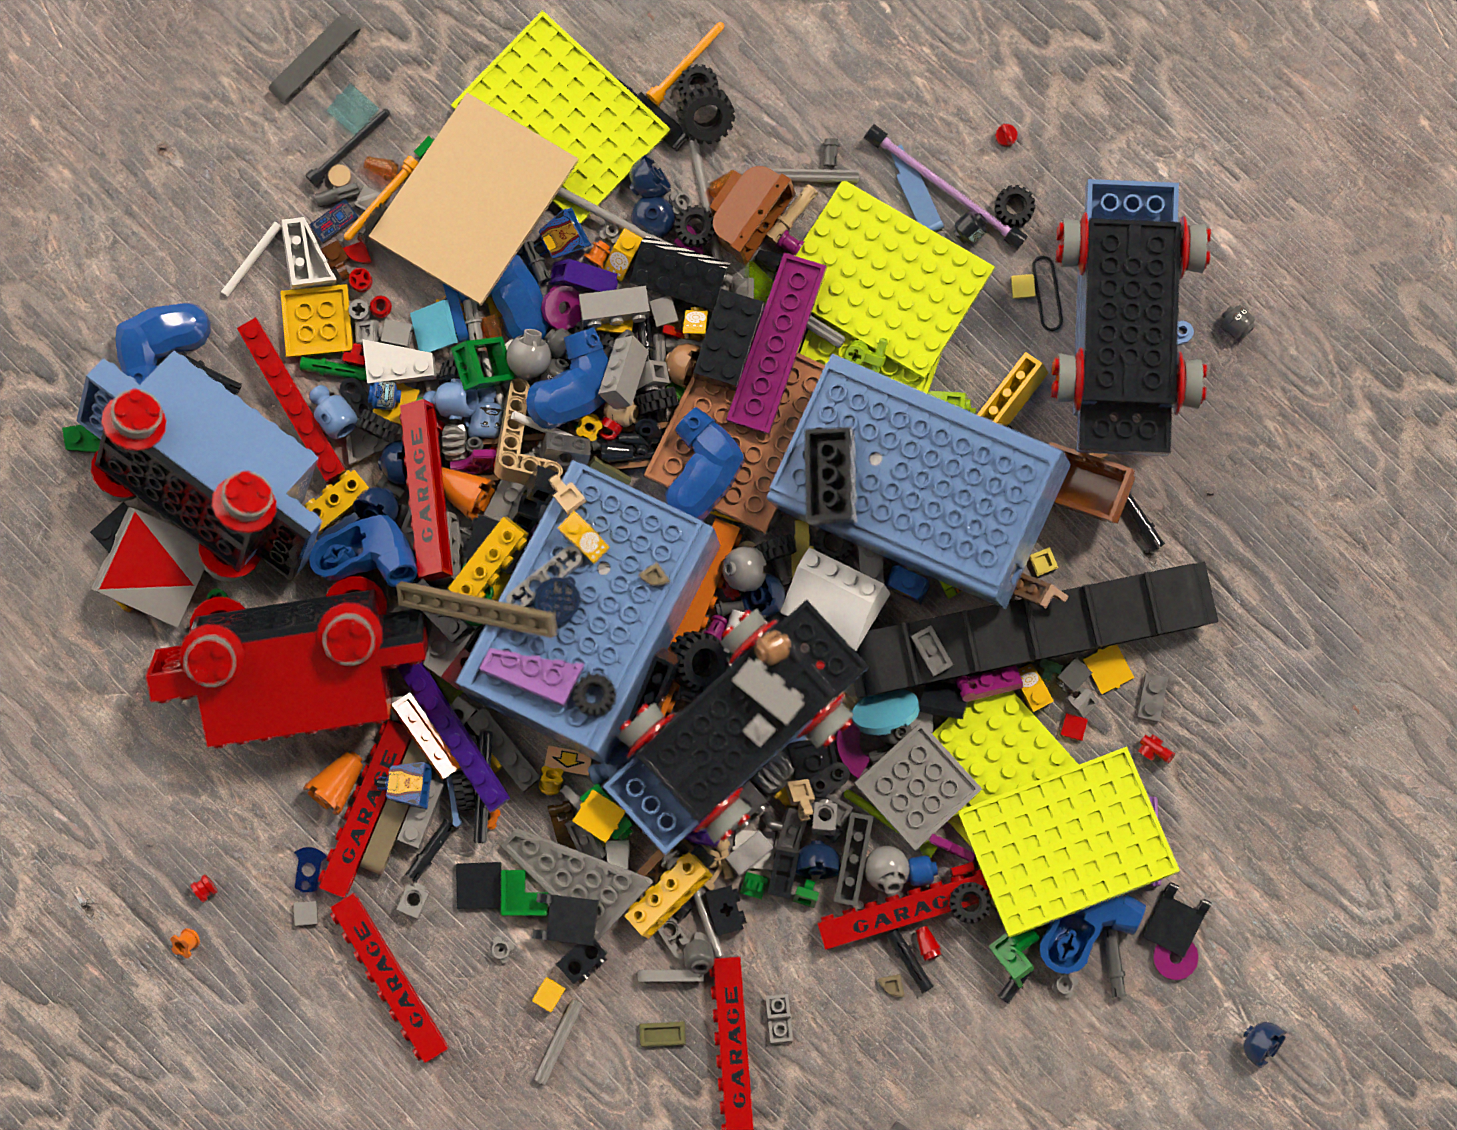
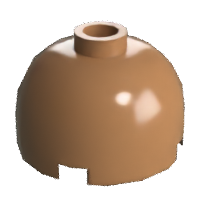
M686 343L678 345L672 352L667 354L665 362L669 379L673 383L685 389L687 388L694 374L702 347Z

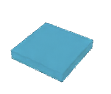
M448 300L439 301L410 313L419 351L434 353L458 343Z

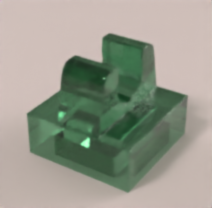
M1042 658L1037 667L1044 669L1041 679L1050 682L1053 673H1061L1063 665Z

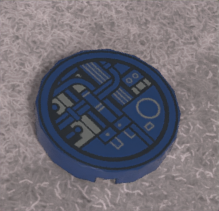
M551 577L543 581L536 588L534 594L535 609L555 613L556 623H564L571 619L577 613L580 605V594L576 586L569 580L561 577Z

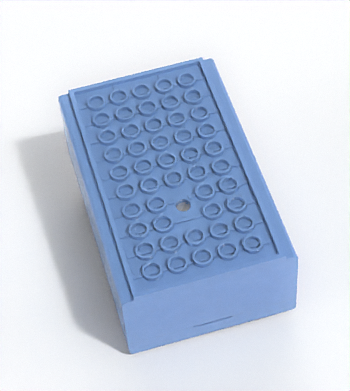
M832 354L823 369L792 437L766 499L781 512L808 523L806 521L804 429L851 427L855 431L857 523L813 526L1006 609L1071 464L1063 451Z
M572 460L562 482L565 485L572 482L586 499V502L573 512H576L610 547L595 564L581 553L583 556L582 564L564 578L573 583L580 594V605L577 613L564 623H556L557 635L553 638L486 624L455 683L469 698L608 766L620 742L618 736L621 731L619 728L629 719L654 655L662 648L668 649L721 545L712 526L597 470ZM554 497L549 503L498 602L507 603V595L562 550L570 546L575 547L558 529L572 513L567 515ZM569 553L567 555L569 559L564 563L561 559L558 561L563 566L564 570L567 569L565 564L568 561L571 560L573 563L576 562L577 559L575 556L577 555V553L574 555ZM658 562L670 583L663 586H652L645 583L638 574ZM552 566L548 569L549 577H557L560 574V568L557 566ZM538 580L532 581L529 586L530 590L535 592L541 582ZM525 588L522 589L524 592L523 596L520 598L517 596L513 597L514 603L512 605L518 604L520 606L522 604L521 599L525 595L528 599L531 598ZM534 603L527 608L535 609ZM489 649L514 652L530 657L532 655L539 656L542 659L563 660L566 663L572 664L581 663L584 664V668L578 678V682H580L582 676L586 677L589 673L592 675L599 673L602 676H606L616 689V703L612 706L610 712H606V715L590 717L582 713L573 699V691L565 707H562L480 672V666ZM591 687L586 693L587 701L592 704L599 703L604 696V692L600 687Z

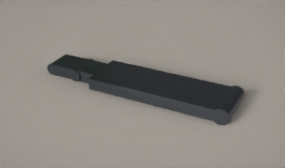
M617 78L621 84L671 129L670 133L663 140L675 151H678L689 139V136L685 135L680 124L642 92L637 95L631 87H628Z

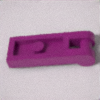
M1016 665L970 677L960 676L956 679L957 687L961 689V697L965 702L1023 688V681Z

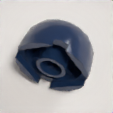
M648 155L642 156L633 164L629 173L632 184L629 187L636 196L641 195L643 198L663 197L671 191L669 189L671 184L662 169H657L652 165L655 161Z
M663 197L641 198L634 205L631 212V222L642 231L662 239L674 227L675 214L672 205Z
M402 440L394 441L384 448L381 458L378 460V466L390 482L407 485V467L404 463L405 448Z
M371 487L363 490L353 503V509L360 519L363 516L370 518L377 515H388L395 522L399 513L397 500L393 492L387 488Z
M766 574L762 585L757 590L741 594L745 611L750 610L752 613L758 609L763 618L778 613L785 602V589L782 582L774 575Z
M811 841V844L799 850L795 872L797 876L812 879L811 875H820L819 879H829L839 875L840 862L838 854L832 847L825 845L823 841Z
M1261 1022L1255 1027L1249 1026L1243 1035L1246 1038L1244 1041L1246 1057L1257 1067H1264L1268 1063L1265 1059L1270 1056L1274 1057L1286 1038L1284 1034H1287V1031L1271 1022Z

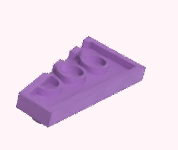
M489 649L480 666V672L565 707L584 668V664L566 663L563 660L542 659L539 656L532 655L530 657L514 652Z

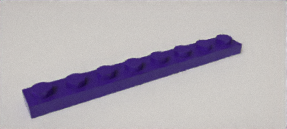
M422 662L416 665H410L409 663L399 664L396 668L489 812H494L510 800L505 789Z

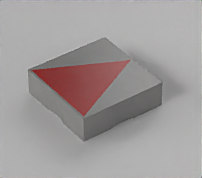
M128 507L115 535L113 547L103 561L91 590L178 628L205 569L198 553L199 542L183 530L135 508Z

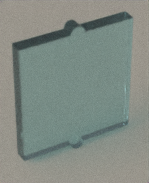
M350 83L340 95H336L335 101L326 111L351 133L356 135L369 123V120L379 110V107Z

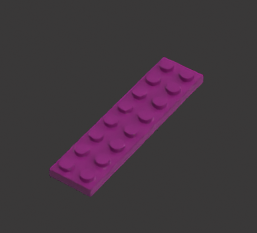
M787 253L783 254L726 419L727 422L770 435L827 270L826 265Z

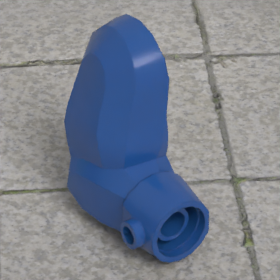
M516 254L488 297L493 298L494 304L502 316L505 333L509 340H514L516 337L524 335L525 329L540 331L542 333L541 338L545 340V336L551 331L552 327L545 321L542 315L543 293L523 260ZM457 292L461 303L469 299Z
M181 303L149 308L118 324L115 341L117 358L122 372L127 376L133 377L140 385L158 367L156 365L158 358L167 357L173 351L197 350L203 346L210 334V320L207 313L196 304Z
M594 327L564 337L568 360L571 359L570 369L557 374L551 379L535 382L529 388L526 399L527 410L532 420L541 428L551 430L592 413L606 402L598 393L609 359Z
M695 407L675 428L677 434L689 448H693L695 454L687 462L684 471L668 486L665 500L666 504L703 521L713 507L730 490L744 464L745 458L738 444L729 433L715 423L713 418L698 407Z
M377 515L355 521L335 533L325 535L315 543L309 557L312 570L320 577L329 581L341 580L355 573L367 572L377 567L387 584L392 587H396L401 581L410 583L417 576V567L409 542L402 530L388 515Z
M1124 894L1049 923L1048 929L1040 943V956L1045 964L1055 972L1069 974L1080 971L1087 964L1092 945L1098 938L1102 927L1111 926L1113 930L1134 935L1141 923L1146 905L1130 895Z

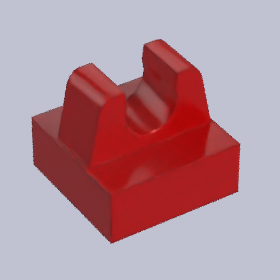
M353 343L351 353L344 352L342 361L348 365L366 368L365 357L362 356L363 345Z

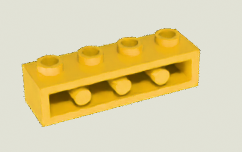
M1025 352L977 415L1007 427L1049 374L1044 364Z
M355 470L344 472L339 477L340 481L334 486L332 484L328 485L321 491L323 495L316 500L312 498L303 506L307 510L315 512L322 520L317 537L353 509V503L363 490L369 488Z
M502 517L448 589L455 593L485 598V590L489 586L492 587L500 578L499 572L502 568L506 569L514 559L512 555L516 550L520 551L526 545V537L529 534L510 518Z
M690 852L682 855L677 860L675 867L666 871L655 886L646 890L644 897L639 902H635L629 907L625 917L642 936L649 939L713 876L703 863Z

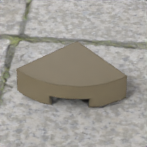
M658 562L638 574L645 583L652 586H663L670 583Z
M901 974L878 978L881 987L887 993L896 997H905Z

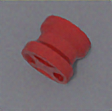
M356 268L349 275V282L355 291L363 293L372 287L373 279L366 269Z
M206 874L201 876L200 881L190 884L193 892L203 903L207 901L208 896L218 893L216 886Z

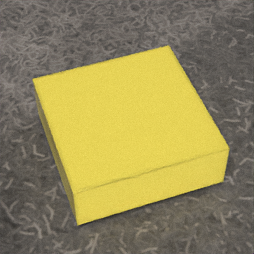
M1034 274L1011 276L1012 299L1035 298Z
M1050 547L1031 554L1029 557L1037 577L1058 569Z

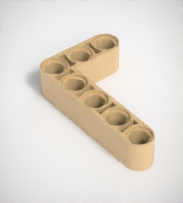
M516 378L511 381L505 396L494 473L499 479L525 485L537 465L559 472L558 477L560 478L563 470L559 463L520 454L524 424L512 420L511 415L515 410L526 415V399L530 385L526 380Z

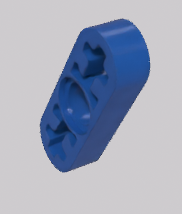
M443 283L458 340L461 343L469 341L470 338L457 291Z

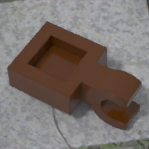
M339 240L321 248L320 250L324 254L330 269L336 268L343 281L348 279L350 274L344 263L350 260Z

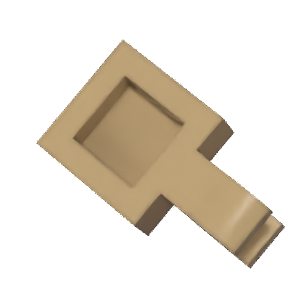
M557 475L549 479L552 483L551 486L557 492L553 497L567 515L586 502L585 497L572 482L565 485Z
M809 780L787 782L785 788L791 806L798 805L800 821L810 820L809 815H813L810 803H813L815 798Z

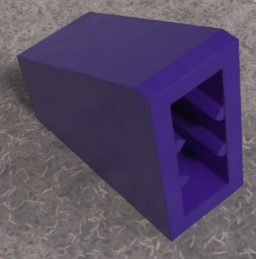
M572 259L553 262L550 273L551 280L548 282L556 286H570L577 291L586 293L616 290L618 285L616 280L617 273Z

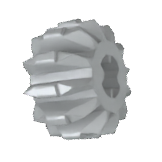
M457 424L445 426L442 432V446L446 460L460 461L468 457L465 445L468 441L466 427Z
M777 756L758 772L755 780L767 793H772L793 774L794 768L783 756Z

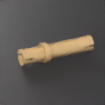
M807 184L783 215L778 216L777 222L765 236L771 242L777 244L786 230H791L792 224L818 192Z

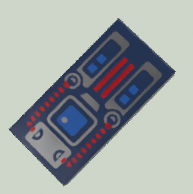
M344 199L309 225L321 242L325 243L359 217L347 200Z

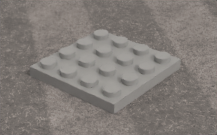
M919 722L903 739L854 782L914 850L918 849L931 837L932 833L934 834L982 790L922 722Z

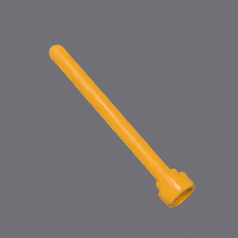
M718 22L659 86L656 85L650 88L646 96L659 106L665 100V92L682 75L683 70H686L721 33L725 27L724 24Z
M408 156L403 161L404 165L401 167L402 170L344 234L346 241L352 240L402 182L411 175L418 165V161L411 156Z

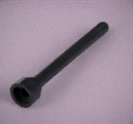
M383 109L319 169H311L306 173L307 179L318 188L323 183L324 175L389 117L390 111Z

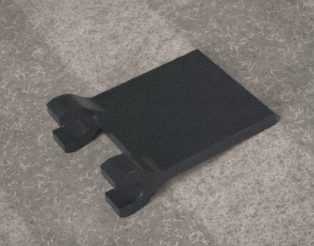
M1171 882L1168 884L1143 937L1184 958L1212 902L1202 899L1197 910L1174 899L1179 885Z
M537 893L536 902L549 903L550 909L547 930L533 929V939L594 946L599 900Z

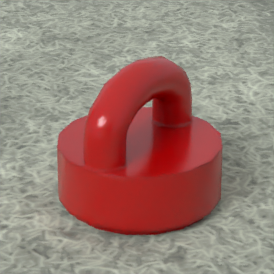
M1002 124L996 130L995 139L999 145L1010 147L1016 142L1018 133L1011 124Z
M605 416L601 421L602 429L598 432L603 439L610 441L614 440L623 428L620 424ZM607 428L611 430L613 433L611 435H607L604 432V429Z

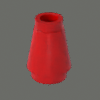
M928 926L915 930L920 956L925 961L933 960L942 955L940 951L942 948Z

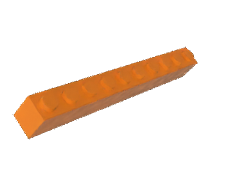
M715 518L712 527L715 529L721 546L671 643H676V637L679 635L683 636L684 632L705 630L709 621V617H706L709 608H714L718 598L714 596L717 587L721 589L725 581L722 575L723 561L734 546H739L743 536L739 534V527ZM669 645L667 650L671 651L672 647ZM674 680L661 709L664 717L667 712L671 714L676 702L672 698L675 691L678 692L680 688L678 682Z

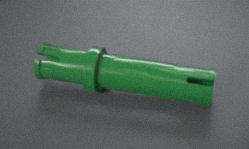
M301 358V371L319 373V376L327 374L367 381L366 368L330 362L326 358H322V360ZM313 365L331 367L332 369L314 367ZM336 369L355 371V373L337 371Z

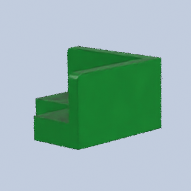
M501 870V915H548V903L536 902L537 893L548 894V892H526V870Z
M1033 929L1008 938L1007 933H1005L988 946L1019 988L1023 986L1020 979L1034 969L1033 965L1022 953V951L1040 939Z

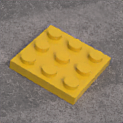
M347 284L281 291L287 358L351 352L353 337Z

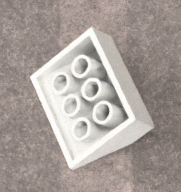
M809 547L797 566L781 609V614L788 617L807 599L856 651L890 596V592L883 583Z

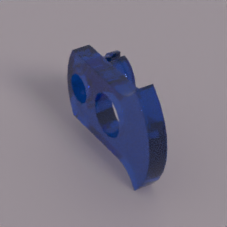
M304 847L294 852L298 857L295 888L303 893L318 890L321 864L327 858V855L317 848ZM307 863H311L315 867V872L312 876H305L302 872L303 866ZM305 881L311 885L307 890L302 887Z

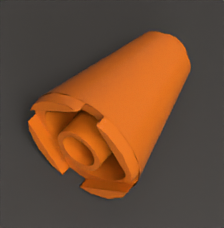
M441 467L445 499L468 519L478 518L477 514L480 511L485 512L493 497L495 489L491 488V486L495 485V482L488 478Z
M353 751L351 753L345 752L308 781L303 789H309L310 791L307 794L327 810L331 807L334 809L332 813L339 815L363 768L361 763L363 759Z

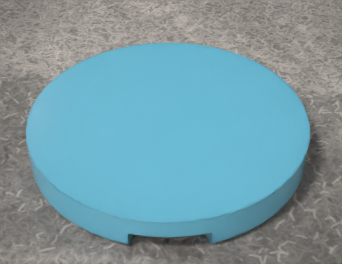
M905 689L866 696L852 710L854 714L852 717L853 723L861 732L866 734H890V730L902 725L907 727L916 719L920 711L918 699L914 693Z

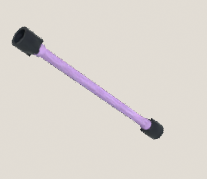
M875 124L871 126L864 136L865 140L877 148L881 146L884 149H888L899 159L904 160L906 164L911 165L913 169L918 170V173L920 172L922 176L927 177L932 183L934 182L940 189H943V191L950 194L957 201L959 200V203L961 202L964 206L966 205V208L968 207L970 211L975 212V214L981 213L987 223L989 222L991 226L1001 232V235L1005 237L1004 241L1016 250L1022 246L1028 235L1015 226L1011 228L999 222L997 218L992 217L990 213L983 210L976 203L974 204L972 200L967 199L962 193L960 194L949 183L944 182L942 178L937 177L935 173L928 170V168L921 165L914 158L912 159V156L910 157L901 148L896 147L887 138L888 133Z

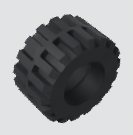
M704 83V87L696 84L693 90L689 87L687 89L688 93L680 96L682 102L677 103L678 110H676V115L683 132L692 141L696 139L699 144H703V141H706L707 145L712 144V140H716V142L721 141L720 137L722 135L726 137L728 135L727 130H732L733 124L731 122H735L733 114L735 111L730 99L722 89L719 90L718 86L714 84L712 87H710L709 83ZM704 105L716 106L717 113L712 120L705 123L694 120V115L700 107Z
M691 631L684 632L683 636H677V642L670 644L672 647L671 652L683 657L674 677V681L678 682L679 685L704 691L726 672L724 669L725 666H728L729 662L726 661L728 652L723 651L725 647L719 643L720 640L709 634ZM701 650L703 656L702 663L694 672L692 669V659L695 653Z

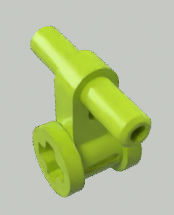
M880 338L876 352L869 350L868 345L863 341L855 340L846 350L845 359L858 365L862 362L872 364L871 370L879 373L886 359L884 354L888 340Z

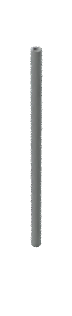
M689 139L702 206L711 212L709 207L711 202L699 143L696 139L694 141ZM714 233L710 241L712 257L722 260L718 237ZM725 283L723 289L728 291L727 283Z
M562 187L557 193L558 196L622 229L625 228L643 239L645 236L666 242ZM727 274L725 283L730 285L733 276Z

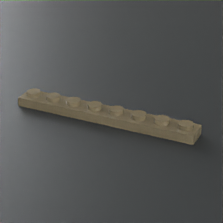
M403 581L396 585L400 606L553 638L557 635L555 613Z

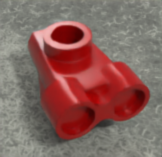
M1145 734L1140 741L1142 745L1138 752L1151 761L1158 755V757L1169 764L1175 756L1173 751L1161 745L1164 741L1154 734L1150 737Z

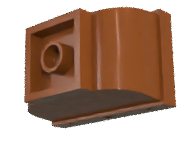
M764 166L749 168L742 175L734 171L709 206L714 217L713 227L721 246L734 255L736 260L744 266H747L765 240V235L777 222L778 216L784 213L795 197L796 193L791 179L782 173L779 175ZM768 225V228L764 229L763 226Z
M1050 442V446L1063 451L1071 464L1054 504L1104 522L1118 524L1135 481V471L1132 468L1087 453H1077V450Z

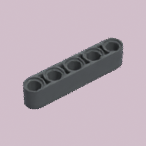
M345 13L341 14L270 84L268 90L284 105L288 104L356 38L361 29Z

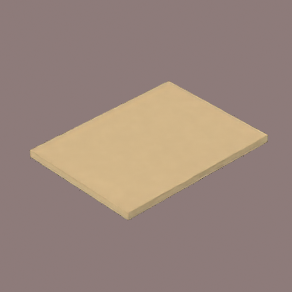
M466 93L374 227L369 238L482 306L579 162V159L481 100Z

